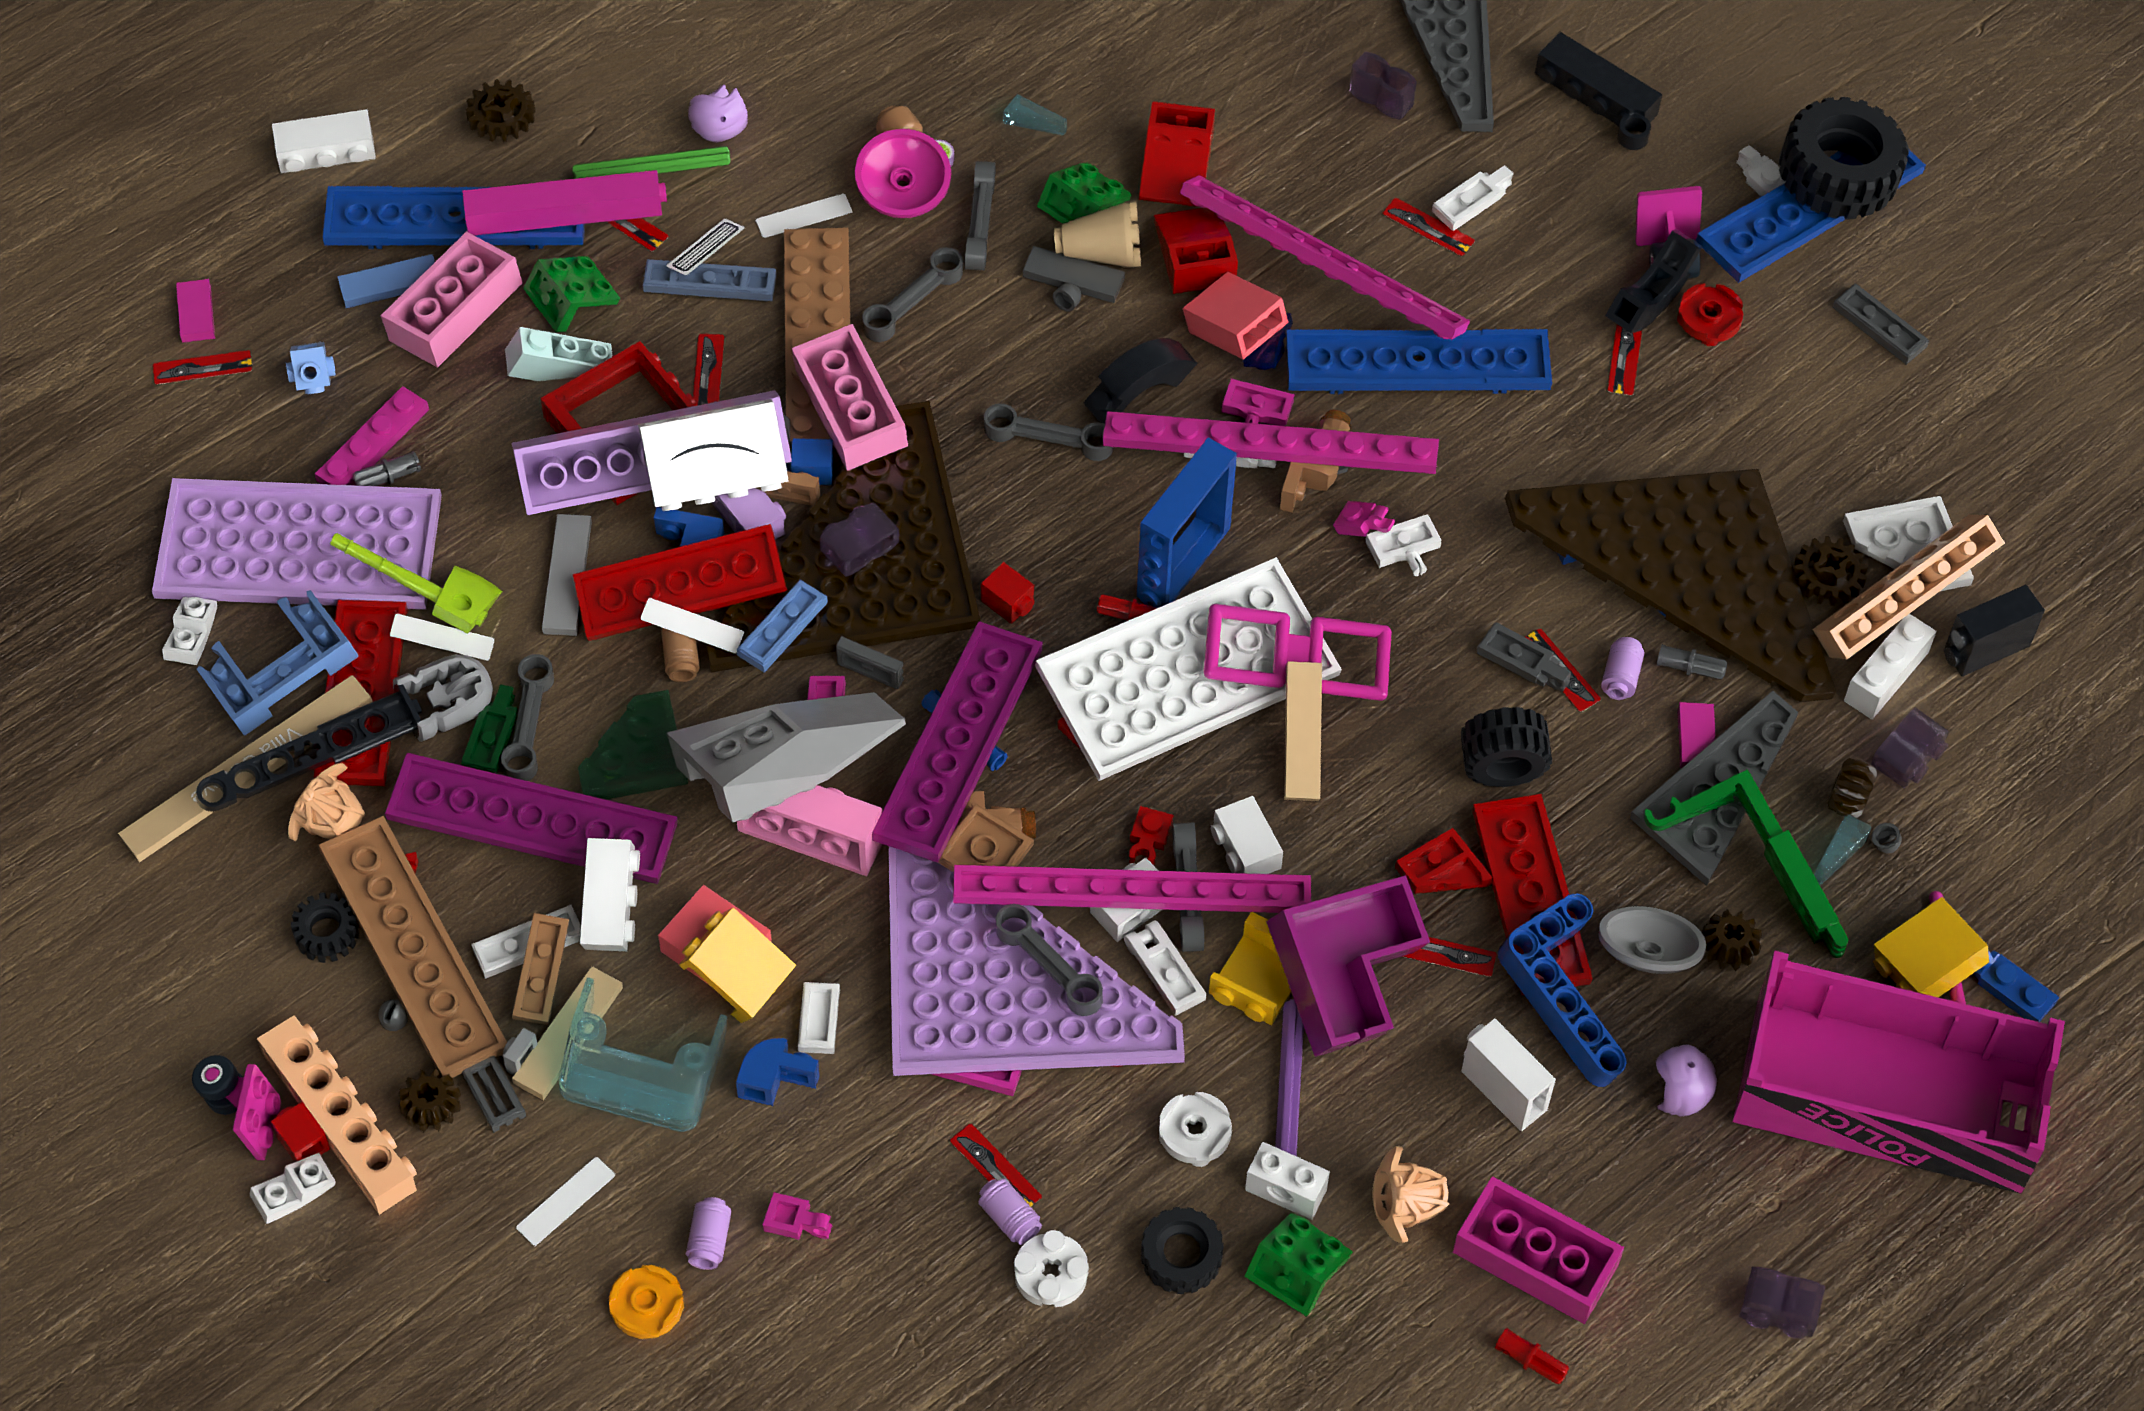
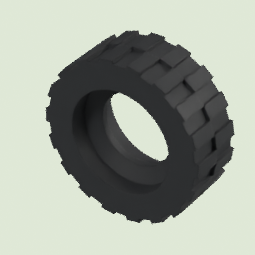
M1173 1207L1172 1210H1164L1156 1218L1153 1217L1148 1228L1146 1227L1143 1232L1141 1244V1263L1144 1264V1272L1147 1277L1150 1276L1152 1282L1156 1286L1163 1287V1290L1167 1292L1174 1291L1177 1294H1184V1292L1194 1293L1202 1287H1207L1210 1281L1218 1275L1223 1257L1222 1234L1220 1230L1218 1231L1214 1220H1210L1204 1212L1195 1211L1194 1208L1187 1207V1209ZM1177 1234H1186L1193 1237L1200 1246L1198 1260L1186 1267L1171 1264L1166 1259L1163 1250L1166 1241L1170 1237Z

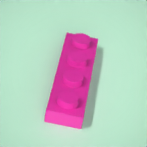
M402 386L315 473L316 481L320 484L355 485L353 473L375 465L429 411L428 402Z

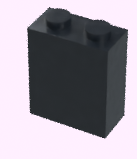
M2025 584L1958 614L1944 648L1947 662L1952 667H1955L1963 677L2030 647L2045 609Z

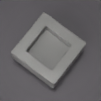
M523 1028L517 1038L512 1037L507 1042L503 1050L506 1072L514 1076L519 1071L525 1059L537 1045L536 1034Z

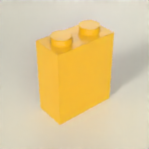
M1943 897L1874 944L1875 960L1873 962L1883 977L1887 978L1890 976L1897 984V988L1938 998L1989 963L1988 945Z

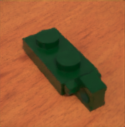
M500 684L494 702L490 701L479 712L461 761L462 766L497 774L501 764L502 752L507 747L517 719L518 710L517 707H513L515 699L513 694L514 687Z

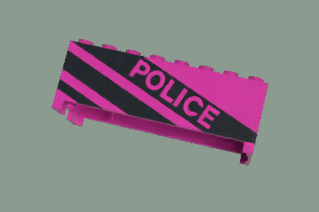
M1774 951L1758 996L1732 1122L2022 1194L2044 1151L2051 1110L2049 1102L2054 1072L2059 1061L2065 1021L2050 1017L2048 1023L2045 1024L1790 962L1788 961L1789 954ZM2004 1102L2012 1103L2008 1127L2000 1125ZM2018 1105L2027 1107L2023 1131L2014 1129Z

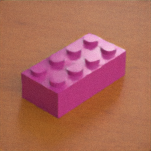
M1492 1176L1459 1230L1453 1253L1585 1324L1616 1271L1624 1247Z

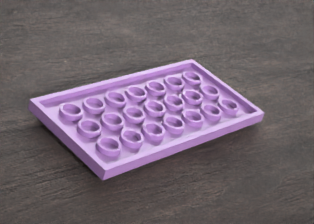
M172 478L152 588L154 599L182 600L183 597H199L226 602L278 604L277 600L287 597L290 604L309 603L307 591L311 590L319 602L326 606H337L338 600L406 602L408 609H426L427 598L403 586L386 574L378 572V570L348 554L345 555V552L330 545V542L335 533H338L349 540H354L353 542L373 553L387 558L388 561L399 567L414 572L430 581L442 498L440 489Z

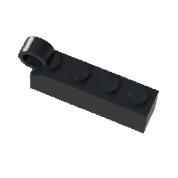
M1559 32L1538 54L1535 75L1539 76L1544 82L1550 83L1565 92L1570 98L1586 105L1594 113L1602 115L1619 127L1617 139L1621 146L1629 150L1644 148L1650 136V122L1659 113L1662 94L1567 35ZM1627 130H1637L1640 131L1641 134H1631Z

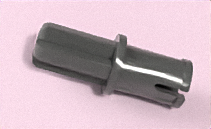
M411 451L408 454L388 461L383 458L379 464L354 472L353 481L355 486H377L385 482L393 484L394 479L414 472H420L421 466L416 464L419 463V459L416 453Z
M1663 644L1661 645L1657 660L1658 666L1662 665L1686 671L1688 676L1694 673L1719 680L1724 678L1727 669V661L1724 659L1696 653V649H1692V652Z

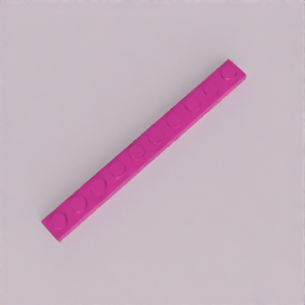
M1199 175L1184 182L1180 194L1188 197L1192 204L1217 213L1218 218L1238 224L1243 227L1246 233L1252 236L1264 238L1275 249L1288 251L1297 256V260L1301 263L1314 265L1323 270L1327 277L1341 280L1351 285L1352 290L1377 299L1381 306L1403 313L1409 321L1415 324H1423L1434 330V334L1438 337L1453 340L1466 332L1470 320Z
M1107 411L1103 434V446L1195 454L1209 437L1236 452L1237 457L1428 474H1436L1439 439L1110 411Z
M954 865L953 903L1279 913L1282 910L1311 902V875Z

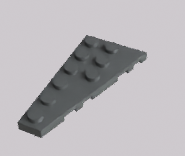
M1399 0L1461 132H1493L1494 120L1487 0Z
M1774 691L1770 692L1631 812L1630 819L1707 886L1746 814L1738 797L1733 796L1734 802L1687 819L1663 831L1652 830L1646 825L1644 820L1645 809L1651 810L1655 819H1663L1674 813L1673 809L1670 808L1672 796L1682 803L1747 769L1758 788H1760L1796 721L1798 711Z

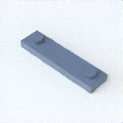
M647 259L643 292L773 301L776 280L775 268L701 263L688 275H684L666 266L671 261Z

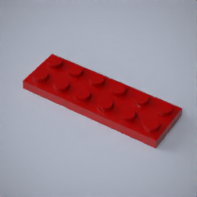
M771 524L573 574L588 641L654 625L641 620V615L649 598L698 614L787 591Z
M338 600L335 623L349 640L359 657L332 676L328 673L325 693L351 675L356 678L370 695L373 702L394 693L393 679L399 677L404 639L392 637L390 632L396 614L407 616L408 608L406 602ZM375 716L369 717L364 722L365 728L372 733L380 732L385 727L383 720ZM339 730L332 736L333 742L341 747L348 746L353 740L352 735L345 730ZM391 741L340 762L348 768L337 776V780L343 781L347 785L385 786ZM334 761L315 769L314 778L318 777L327 768L335 765Z
M1542 794L1473 804L1472 813L1487 869L1493 877L1492 887L1506 939L1515 929L1569 895ZM1567 910L1568 914L1572 918L1576 919L1575 914L1572 911ZM1540 927L1544 935L1551 937L1549 931ZM1579 931L1549 951L1575 987L1590 985L1593 978ZM1513 945L1518 953L1524 954L1519 946ZM1535 973L1536 979L1546 983L1541 975Z

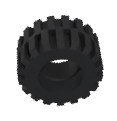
M1503 707L1488 710L1485 713L1474 716V719L1468 720L1461 729L1466 775L1476 783L1489 787L1518 786L1540 778L1544 775V772L1551 768L1552 754L1547 721L1544 720V716L1536 713L1534 710L1520 707Z

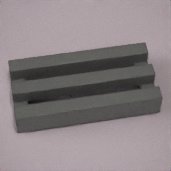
M840 638L836 645L838 665L899 689L904 680V676H902L904 673L902 661L847 638Z
M491 1056L462 1071V1076L493 1133L500 1130L499 1126L506 1124V1126L513 1124L514 1119L519 1117L521 1120L526 1117L522 1104L495 1056ZM491 1066L514 1109L507 1111L484 1068ZM473 1073H478L500 1116L495 1118L472 1076Z

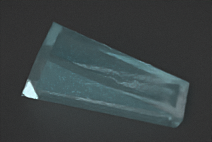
M1018 94L1003 111L1004 124L1063 136L1067 132V119Z

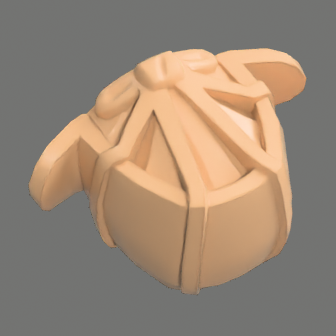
M338 763L327 768L318 777L312 779L296 801L294 811L290 817L288 826L289 839L296 841L302 827L311 835L333 839L360 825L362 818L365 816L361 804L354 793L349 790V786L343 781L337 780V776L348 768L346 765Z
M1395 1146L1384 1156L1377 1169L1373 1183L1372 1199L1377 1219L1384 1230L1394 1241L1404 1243L1408 1242L1404 1228L1413 1227L1418 1223L1425 1222L1447 1208L1449 1204L1447 1202L1448 1188L1447 1178L1444 1175L1427 1167L1417 1166L1414 1163H1399L1403 1147ZM1386 1183L1385 1194H1381L1382 1188ZM1382 1201H1385L1387 1210L1383 1207Z

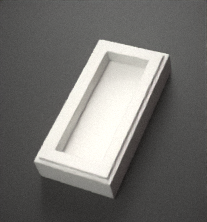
M804 982L798 1052L834 1054L840 984Z

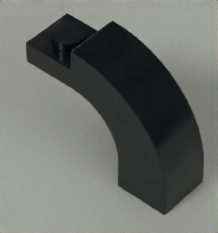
M1672 230L1647 272L1632 286L1620 289L1605 316L1630 333L1639 332L1646 328L1669 306L1691 275L1688 271L1703 246L1679 230ZM1659 268L1671 275L1666 279L1655 280Z
M1159 338L1144 342L1112 362L1098 376L1102 382L1083 403L1100 423L1105 424L1107 411L1123 412L1134 398L1154 385L1168 384L1177 387L1198 363L1176 340Z

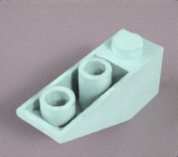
M519 327L505 349L508 376L538 382L578 377L613 357L610 343Z

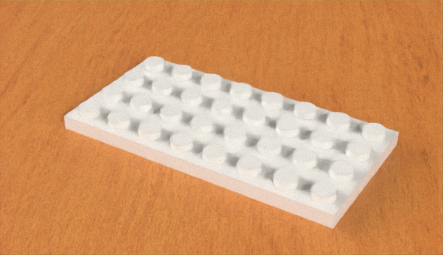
M1277 557L1036 660L1035 667L1098 781L1286 699V683L1281 688L1212 680L1204 676L1209 607L1212 604L1285 612L1290 616L1289 634L1310 635L1312 617ZM1222 618L1218 666L1272 673L1276 625ZM1323 638L1322 680H1330L1339 676L1342 669Z

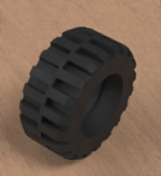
M1833 97L1822 99L1821 103L1815 101L1800 110L1790 123L1779 156L1780 176L1785 181L1784 185L1790 194L1795 193L1796 200L1802 205H1809L1811 211L1818 214L1820 211L1827 213V217L1831 218L1844 216L1845 219H1855L1857 215L1865 217L1873 214L1874 210L1877 212L1887 206L1898 189L1908 161L1909 149L1901 128H1896L1898 124L1891 116L1886 117L1884 115V110L1877 106L1875 108L1868 106V102L1860 99L1858 102L1851 101V97H1841L1839 100H1834ZM1823 151L1845 152L1857 158L1864 165L1842 164L1831 159Z

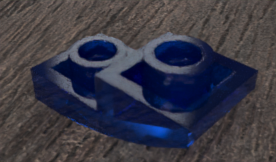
M1286 313L1289 323L1243 360L1244 367H1256L1260 370L1276 367L1285 352L1283 340L1286 336V330H1290L1293 325L1291 313Z

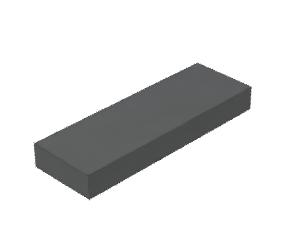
M1033 246L1023 269V277L1060 287L1065 283H1073L1080 288L1083 295L1115 303L1125 279V272L1085 260L1065 257L1064 254H1056V252Z
M1856 283L1833 303L1832 308L1906 365L1928 346L1929 339Z

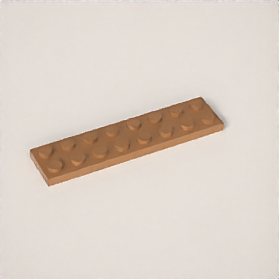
M848 228L784 229L786 416L790 420L789 449H792L793 438L831 439L796 372L792 348L851 324Z
M384 816L319 844V851L344 898L347 900L348 905H350L353 915L356 916L360 928L398 999L402 1003L435 1068L440 1071L441 1077L449 1074L453 1078L462 1074L464 1069L491 1056L498 1057L502 1055L507 1041Z

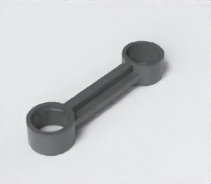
M976 161L969 236L966 243V270L985 271L992 195L994 194L996 162Z
M940 248L936 250L931 256V267L886 305L875 304L864 311L862 317L864 335L874 342L889 340L895 333V322L940 284L952 285L961 279L963 275L962 255L953 248ZM942 262H951L957 265L955 269L950 271L940 270L936 266ZM878 318L890 322L882 328H875L868 324L870 321Z
M994 404L984 414L985 434L996 442L1008 441L1015 435L1081 448L1083 455L1093 461L1107 459L1114 447L1110 446L1094 447L1086 442L1091 437H1103L1104 423L1095 422L1088 424L1084 429L1023 418L1018 417L1016 411L1007 404ZM995 418H1006L1012 423L1007 427L997 428L992 426L990 421Z
M540 654L526 656L519 663L518 674L523 691L513 744L506 747L501 755L504 775L525 781H530L538 771L533 744L543 693L548 691L554 683L552 663L547 657ZM533 668H543L548 671L547 675L540 680H529L524 677ZM518 756H525L532 760L530 765L524 769L516 770L508 767L509 761Z
M1194 822L1173 823L1172 841L1176 871L1197 872ZM1179 910L1182 952L1204 951V925L1201 911Z
M1009 904L1002 907L996 915L998 938L1003 943L1011 946L1020 945L1066 991L1067 1005L1073 1013L1080 1016H1089L1099 1011L1103 1003V988L1099 979L1090 974H1078L1032 928V918L1027 908L1019 904ZM1010 918H1019L1026 922V926L1016 932L1007 931L1001 925ZM1079 988H1090L1096 991L1097 997L1089 1002H1079L1072 997V994Z

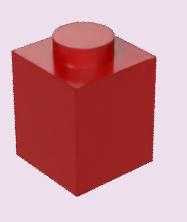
M1003 562L981 583V602L1012 624L1018 617L1026 616L1033 608L1035 603L1034 584Z
M303 1102L283 1109L271 1121L277 1139L294 1162L317 1153L321 1156L331 1149L326 1133Z

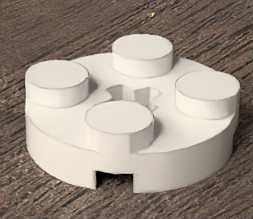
M1195 1092V1095L1183 1097V1094L1171 1099L1161 1112L1159 1123L1160 1143L1171 1156L1179 1161L1191 1163L1196 1167L1206 1166L1211 1160L1223 1154L1230 1143L1232 1125L1227 1107L1213 1095ZM1197 1122H1201L1203 1124V1133L1201 1134L1189 1133V1128L1186 1126L1188 1123L1195 1125Z
M1051 1230L1031 1238L1020 1248L1014 1261L1017 1288L1033 1304L1042 1306V1303L1046 1305L1054 1304V1307H1062L1075 1301L1085 1289L1089 1273L1087 1256L1076 1241L1064 1236L1060 1231ZM1048 1263L1057 1264L1059 1266V1276L1055 1277L1053 1274L1043 1275L1044 1265Z

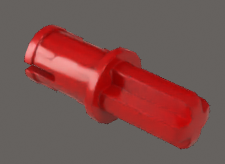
M1106 594L1100 596L1097 605V612L1099 614L1125 621L1157 609L1137 603L1135 598L1133 601Z
M1508 1328L1503 1331L1496 1343L1495 1349L1517 1360V1362L1523 1365L1522 1368L1524 1370L1530 1368L1555 1384L1562 1383L1569 1371L1568 1365L1541 1350L1539 1343L1534 1345Z

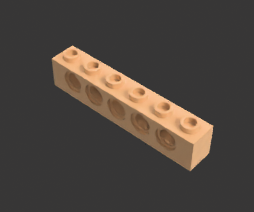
M1969 514L1816 626L1813 631L1829 657L1848 659L2001 547L2005 542L1988 515Z
M294 1015L257 1038L262 1055L297 1103L303 1102L326 1133L330 1148L379 1215L417 1191L413 1177L417 1175L415 1168L406 1156L400 1159L394 1149L397 1148V1145L386 1129L380 1132L374 1122L377 1121L374 1112L366 1102L360 1105L354 1097L358 1094L354 1085L347 1076L340 1078L335 1069L338 1068L335 1059L327 1049L321 1052L315 1044L319 1040L308 1023L302 1026ZM299 1056H308L302 1062H293ZM319 1082H327V1085L321 1089L313 1088ZM337 1109H347V1111L342 1115H332V1113ZM356 1136H367L362 1142H351ZM375 1163H387L382 1169H371Z

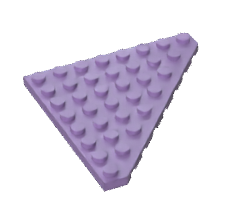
M889 846L893 1076L1184 1063L1182 1023L1172 1015L1170 1017L1155 1006V1002L1137 987L1134 985L1131 987L1119 978L1117 972L1099 957H1093L1080 947V943L1059 926L1057 928L1043 918V913L1034 906L1022 905L1031 914L1032 928L1078 974L1093 975L1101 982L1103 1003L1095 1014L1080 1016L1073 1013L1067 1005L1066 991L1020 945L1011 946L1003 943L998 938L996 915L1006 905L953 903L954 873L937 862ZM1010 918L1004 921L1001 926L1007 931L1016 932L1022 930L1026 926V922L1019 918ZM1079 988L1072 994V997L1079 1002H1089L1097 997V993L1090 988Z

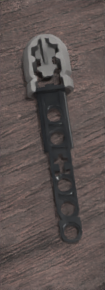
M455 654L443 657L417 668L414 675L406 673L393 679V694L318 725V730L234 765L227 774L223 770L206 777L197 786V803L206 811H219L237 803V798L247 799L334 761L335 764H338L407 733L413 732L420 742L434 737L437 730L446 732L477 717L479 712L491 701L493 692L491 678L485 667L478 660L467 655ZM450 678L451 682L445 684L446 679ZM434 684L433 690L427 692V697L433 708L442 707L447 710L434 712L429 718L421 721L418 714L422 713V709L417 699L411 700L408 694L418 693L421 688ZM456 700L455 706L451 707L450 702ZM375 716L383 720L385 727L380 732L372 733L365 728L364 722L369 717ZM339 730H345L352 735L353 740L348 746L341 747L333 742L332 736ZM309 745L311 749H319L316 752L315 759H311L309 755H305L301 758H298L297 764L299 766L294 767L293 757L289 753L290 751L294 752L295 758L304 753V746ZM273 758H282L287 762L288 769L283 774H273L269 771L267 764ZM249 772L253 774L256 781L250 788H241L235 783L237 774ZM208 786H217L221 789L223 796L219 801L211 803L202 797L203 790Z

